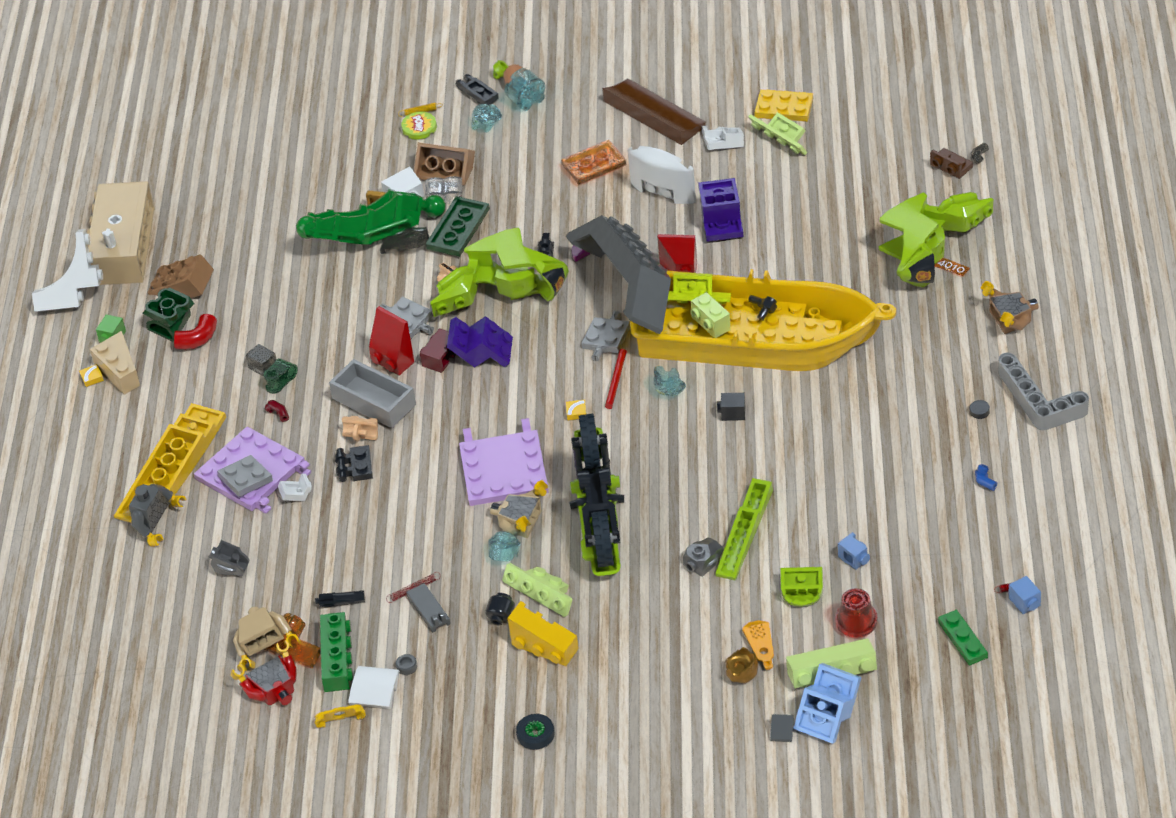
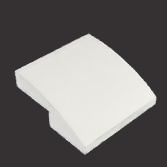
M358 666L352 682L348 703L364 707L391 709L400 671L396 669Z

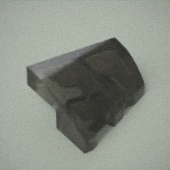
M427 227L407 228L397 232L395 235L388 236L380 248V253L385 254L391 249L402 251L425 245L429 239Z

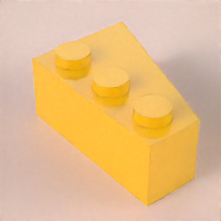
M520 601L508 617L512 645L517 649L531 652L535 656L546 658L555 664L559 663L567 666L579 649L577 635L555 621L553 624L541 618L543 616L542 613L538 611L536 613L531 612L525 608L526 604Z

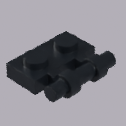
M369 445L350 448V454H345L342 448L336 450L335 462L338 465L336 474L339 477V481L344 482L349 476H353V481L373 479ZM351 463L350 467L345 466V464Z

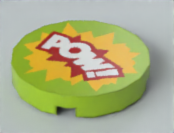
M415 112L407 115L402 120L401 127L404 135H408L411 139L420 140L429 137V134L432 132L434 133L437 123L432 114Z

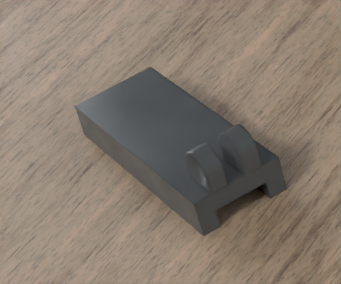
M425 583L406 591L408 599L432 633L436 631V628L444 624L447 626L451 624L450 618Z

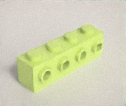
M868 638L786 657L787 673L794 688L814 684L818 667L821 663L854 675L877 670L876 652Z

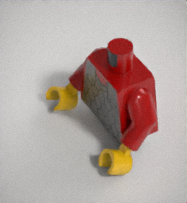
M284 640L286 645L284 650L279 648L278 643L276 645L277 652L282 654L283 658L277 656L245 674V677V669L242 665L239 664L237 666L241 674H236L233 669L231 670V677L240 681L239 685L250 699L260 702L264 701L267 705H273L278 701L282 705H288L292 701L290 694L295 691L293 684L296 682L297 668L292 656L288 654V641Z

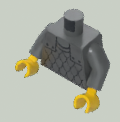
M143 484L135 489L136 494L129 504L132 518L131 524L143 537H147L149 546H159L157 541H163V536L161 534L153 535L152 531L169 505V500H171L173 507H183L179 504V500L186 501L187 499L183 495H173L172 491L161 485L150 484L148 486Z

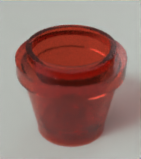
M859 588L847 590L842 595L840 607L835 614L837 629L849 637H863L872 633L877 626L878 617L876 610L872 606L869 594Z

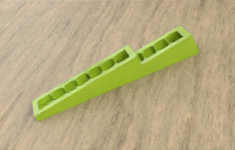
M752 478L742 507H739L715 573L716 577L736 581L773 493L772 482Z

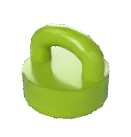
M498 60L493 65V77L495 79L504 78V71L508 67L504 61Z

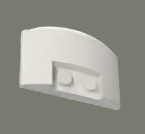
M639 146L635 150L632 147L628 149L630 181L641 193L646 190L673 199L674 204H694L696 202L694 168L692 166H689L687 169L681 164L682 159L661 149L647 146Z

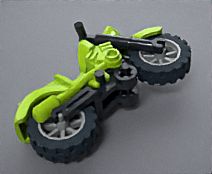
M594 413L578 415L580 430H576L574 437L571 438L577 479L570 482L571 493H576L577 498L570 501L569 505L570 509L579 508L583 538L581 540L582 558L586 561H591L592 572L597 576L616 574L620 571L621 567L618 543L621 542L615 505L617 502L624 503V495L616 493V488H620L619 475H611L607 433L603 434L602 428L595 426Z

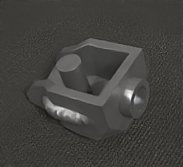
M709 537L702 541L694 542L685 551L683 565H685L688 571L695 572L703 577L716 566V562L723 552V546Z
M223 540L220 541L217 548L213 547L209 558L212 559L211 566L214 571L223 575L243 577L250 561L248 556L239 547Z

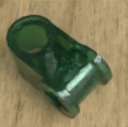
M278 358L263 373V377L267 382V392L272 394L280 392L296 377L298 372L297 365Z

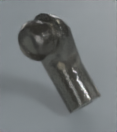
M982 143L971 151V160H974L975 164H979L984 160L981 155L989 150L988 145Z

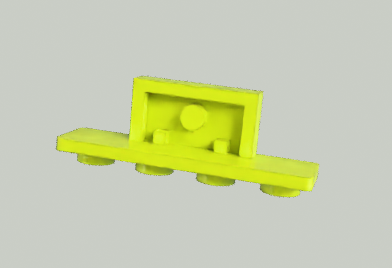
M674 272L673 291H669L667 302L669 300H677L678 303H687L707 292L722 305L730 302L731 293L712 292V274Z

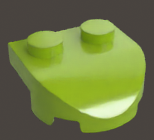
M822 567L780 568L781 593L783 599L788 604L803 607L813 605L820 600L823 593Z

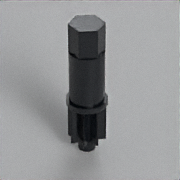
M361 590L319 594V598H315V604H319L320 607L364 603L365 592Z

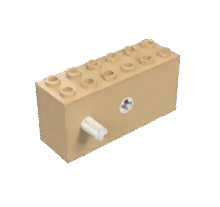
M149 182L98 184L97 192H94L95 204H92L93 216H90L91 227L87 230V234L89 233L91 241L90 245H88L89 252L93 254V263L91 265H99V269L103 271V280L100 285L143 283L155 211Z

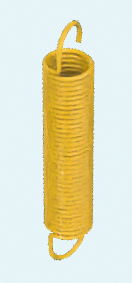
M430 103L401 111H405V116L415 112H429L437 109L436 103Z

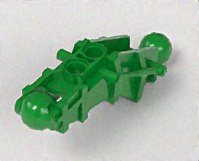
M388 189L381 198L368 206L359 204L358 210L334 212L332 209H327V211L318 214L308 212L307 216H303L297 221L296 231L304 239L321 238L345 243L371 245L372 242L419 225L421 210H424L425 214L431 218L440 217L445 212L446 203L438 195L428 196L424 200L423 197L413 192L408 193Z

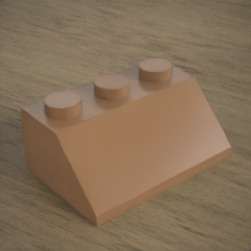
M418 142L414 173L422 180L465 185L473 169L475 151Z

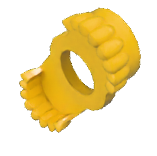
M358 704L337 707L316 714L315 725L317 728H324L328 721L341 720L351 716H356L357 720L365 718L366 713L363 706ZM337 712H345L341 715H334Z

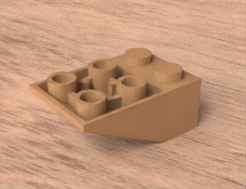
M201 254L194 257L190 256L181 261H175L169 265H162L158 268L157 274L151 282L147 293L158 296L160 290L170 287L190 298L203 294L214 269Z

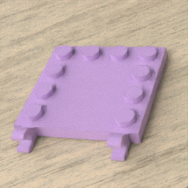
M529 418L521 419L523 429L521 433L472 440L471 428L463 429L465 442L459 443L470 506L504 501L509 494L520 495L528 493L534 489L535 484L540 480L547 484L537 430L531 431Z
M246 427L194 473V478L250 511L257 508L266 514L272 509L267 505L270 502L267 497L278 488L280 481H286L295 472L308 476L311 470L307 469L310 464L305 461L304 457ZM252 455L272 474L273 481L238 497L218 477L217 471Z

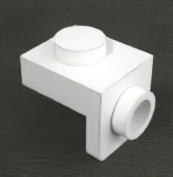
M301 474L299 482L280 481L278 489L283 500L305 501L308 493L311 492V482L306 474Z

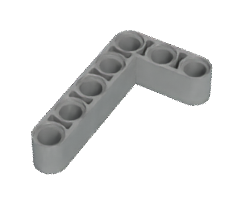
M1006 352L999 356V376L1037 429L1048 430L1083 418L1088 414L1089 396L1087 393L1077 391L1047 401L1014 354Z

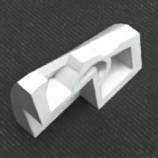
M702 126V134L708 150L744 147V136L740 128L718 127L713 130H707V126Z

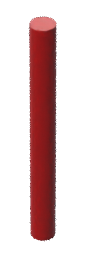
M625 349L619 350L605 403V408L612 409L627 353Z

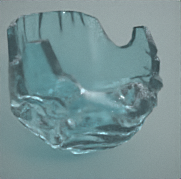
M494 104L477 105L472 112V129L477 130L481 128L484 132H489L494 123L502 118V114Z
M656 366L654 368L653 384L659 394L674 396L686 388V384L679 378V372L676 368H672L669 372L665 371L663 366Z
M499 531L488 540L489 557L495 561H511L515 554L518 557L522 543L511 533Z

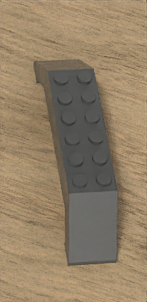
M601 215L568 232L566 237L572 245L599 258L606 254L628 282L626 306L623 310L626 317L640 326L661 334L671 278L666 273L667 270L660 265V261L653 257L654 253L647 249V245L640 240L641 237L633 232L634 229L626 223L624 225L619 224V221L611 216L607 218Z

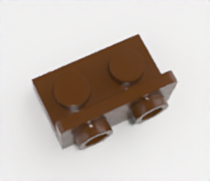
M944 147L939 152L934 149L930 151V165L958 179L973 168L972 161Z

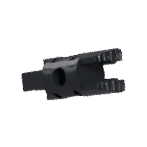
M542 233V240L538 242L537 251L553 257L554 241H551L550 233Z

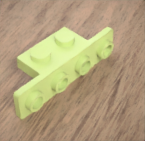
M778 112L769 124L764 123L751 114L748 116L752 121L751 125L758 131L760 129L764 130L768 137L777 138L781 145L790 146V149L796 154H807L804 147L797 143L806 132L803 127Z
M512 563L506 564L502 579L504 583L563 617L568 616L572 598L564 594L567 593L569 585L563 582L561 578L550 575L541 567L524 571Z

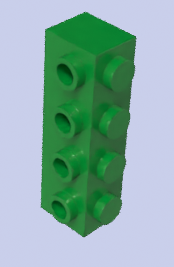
M345 612L320 615L321 679L324 692L350 690L349 681H353L352 668H349V665L353 664L352 653L348 651L349 648H352L351 636H348V633L351 632V622L346 620Z

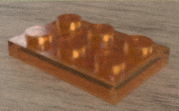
M606 140L561 159V163L579 185L625 166L626 159L610 140Z

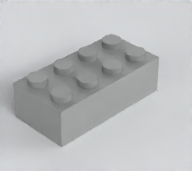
M355 359L329 382L332 399L370 418H377L378 422L390 428H393L416 405L414 388Z

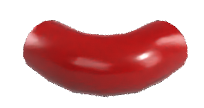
M202 314L199 317L197 327L194 329L175 331V349H195L207 343L213 337L216 330V317L211 314Z

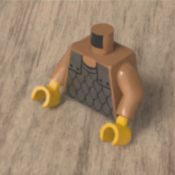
M984 281L980 287L983 290V295L990 297L989 311L1004 334H1008L1016 329L1023 330L1031 322V311L1039 308L1035 298L1026 301L1020 292L1002 293L994 289L993 284L989 281Z

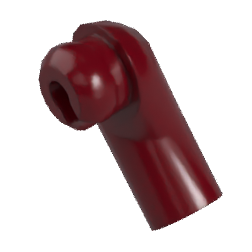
M275 400L268 401L265 405L267 412L273 413L276 411L281 422L289 420L285 405Z

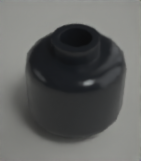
M500 592L496 593V595L489 598L485 612L486 616L495 625L507 623L509 615L515 608V603L510 595Z

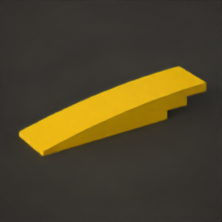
M191 403L185 414L180 413L174 425L169 424L114 514V518L131 523L132 518L129 504L136 494L135 489L143 484L148 486L150 484L161 485L172 491L173 495H175L226 419L225 412Z

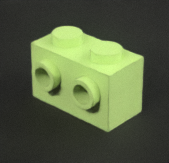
M707 292L691 300L690 312L692 318L710 335L717 338L730 330V313Z

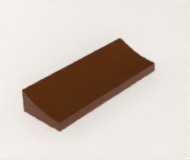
M628 78L617 85L602 88L604 102L680 145H683L700 132L702 126H706L704 120Z

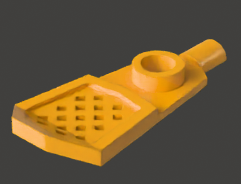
M760 620L748 622L742 628V631L753 652L756 654L757 660L763 662L766 670H770L773 668L771 659L774 657L769 622Z

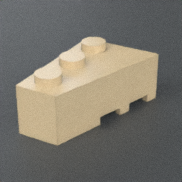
M122 331L90 349L94 365L97 364L99 370L124 395L140 386L137 372Z

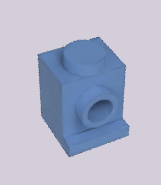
M853 532L838 543V557L855 570L867 564L870 560L866 545L856 540V535Z

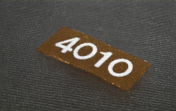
M942 258L935 263V267L964 276L970 269L946 258Z

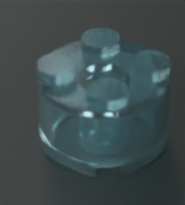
M526 68L519 69L510 77L512 79L511 82L505 85V95L524 111L529 110L537 102L541 103L545 98V82Z

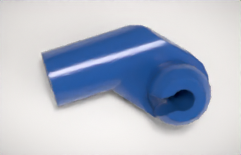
M984 464L978 465V469L975 470L977 483L994 491L998 483L988 478V466Z

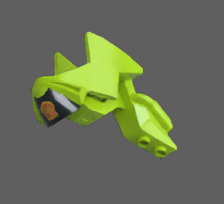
M924 192L913 196L889 209L880 217V223L902 231L903 235L878 246V249L901 260L897 268V276L902 281L914 286L925 287L934 282L935 263L944 257V231L966 232L977 226L981 221L993 214L994 199L979 200L976 193L967 192L952 195L942 201L937 207L926 203L927 194Z
M520 228L498 232L466 247L464 253H467L469 257L468 266L456 268L438 282L436 287L439 295L430 301L433 316L437 317L471 305L475 299L478 283L496 285L498 293L510 297L511 300L533 294H541L547 301L553 300L568 276V267L563 261L524 247ZM491 254L498 255L501 265L492 260ZM534 268L538 271L539 274H535Z

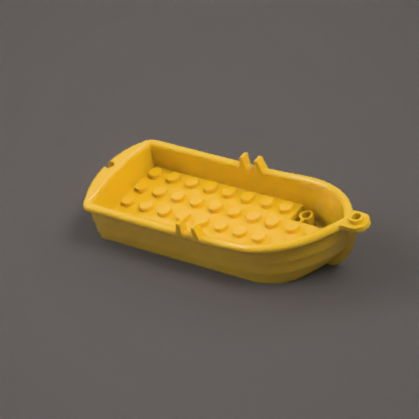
M751 269L748 277L712 274V292L731 293L730 302L721 305L730 313V330L717 338L710 335L692 318L690 312L691 301L678 303L677 300H669L667 302L661 334L630 321L632 335L637 340L638 354L642 358L787 371H811L828 366L851 348L867 341L877 331L881 320H891L896 316V308L891 304H876L864 294L842 285L819 281L771 279L768 270L764 272V279L754 278V269ZM667 271L666 273H667V274L669 275V277L671 278L669 291H673V275H674V272H675V273H690V272ZM754 295L762 299L767 296L774 298L777 301L775 312L768 313L764 321L758 319L757 316L761 308L757 304L750 303L748 301L749 296Z

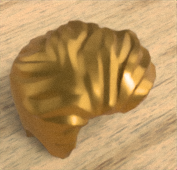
M746 647L737 650L725 660L726 675L733 682L747 683L757 675L758 662L756 654L750 652Z

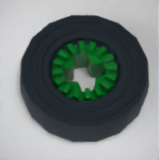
M530 714L519 721L516 726V736L523 747L531 750H540L547 747L553 741L555 728L551 719L546 715Z

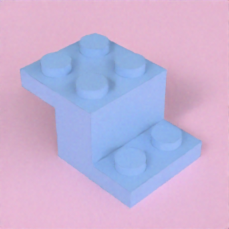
M824 663L819 664L814 684L804 688L793 729L832 744L835 743L841 722L851 717L862 677Z

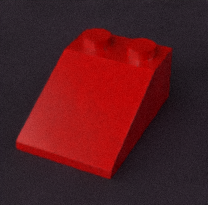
M378 306L369 343L370 358L375 364H379L389 372L399 376L415 363L408 321Z

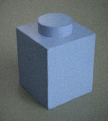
M1025 576L1009 584V599L1022 614H1025L1041 606V591Z

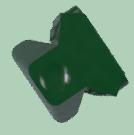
M170 287L160 290L158 298L147 302L145 305L146 309L142 313L150 318L146 322V328L174 342L175 331H182L191 316L190 308L195 303L189 296Z

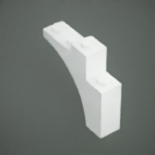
M78 229L76 232L75 254L66 273L53 284L32 292L34 312L79 307L82 303L81 301H84L83 290H80V288L100 285L103 280V271L99 269V265H91L93 263V254L89 252L88 245H90L91 241L89 233L86 234V229Z

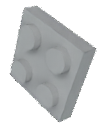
M252 455L217 471L218 477L238 497L273 481L272 474Z

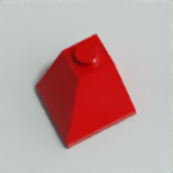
M658 234L660 265L668 271L696 273L697 251L695 235Z

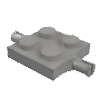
M403 296L392 307L383 303L380 305V307L408 321L411 339L420 331L430 335L433 333L434 328L427 325V321L433 316L432 310Z
M614 311L610 319L594 317L581 343L583 349L594 351L591 357L594 361H599L602 353H619L631 328L630 321L619 320L621 316L619 311Z

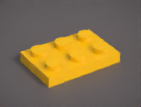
M760 89L754 115L756 118L772 119L778 112L791 121L808 122L813 102V93Z

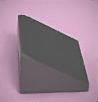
M772 714L770 741L792 742L793 715Z

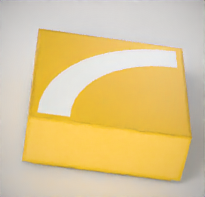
M97 364L79 370L85 387L104 381Z
M585 400L566 402L567 420L579 419L578 415L586 414Z

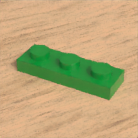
M957 609L938 617V623L969 666L988 658L987 650Z

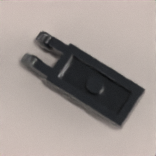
M470 74L464 76L465 82L460 79L456 80V86L462 92L464 91L485 107L499 99L496 91Z

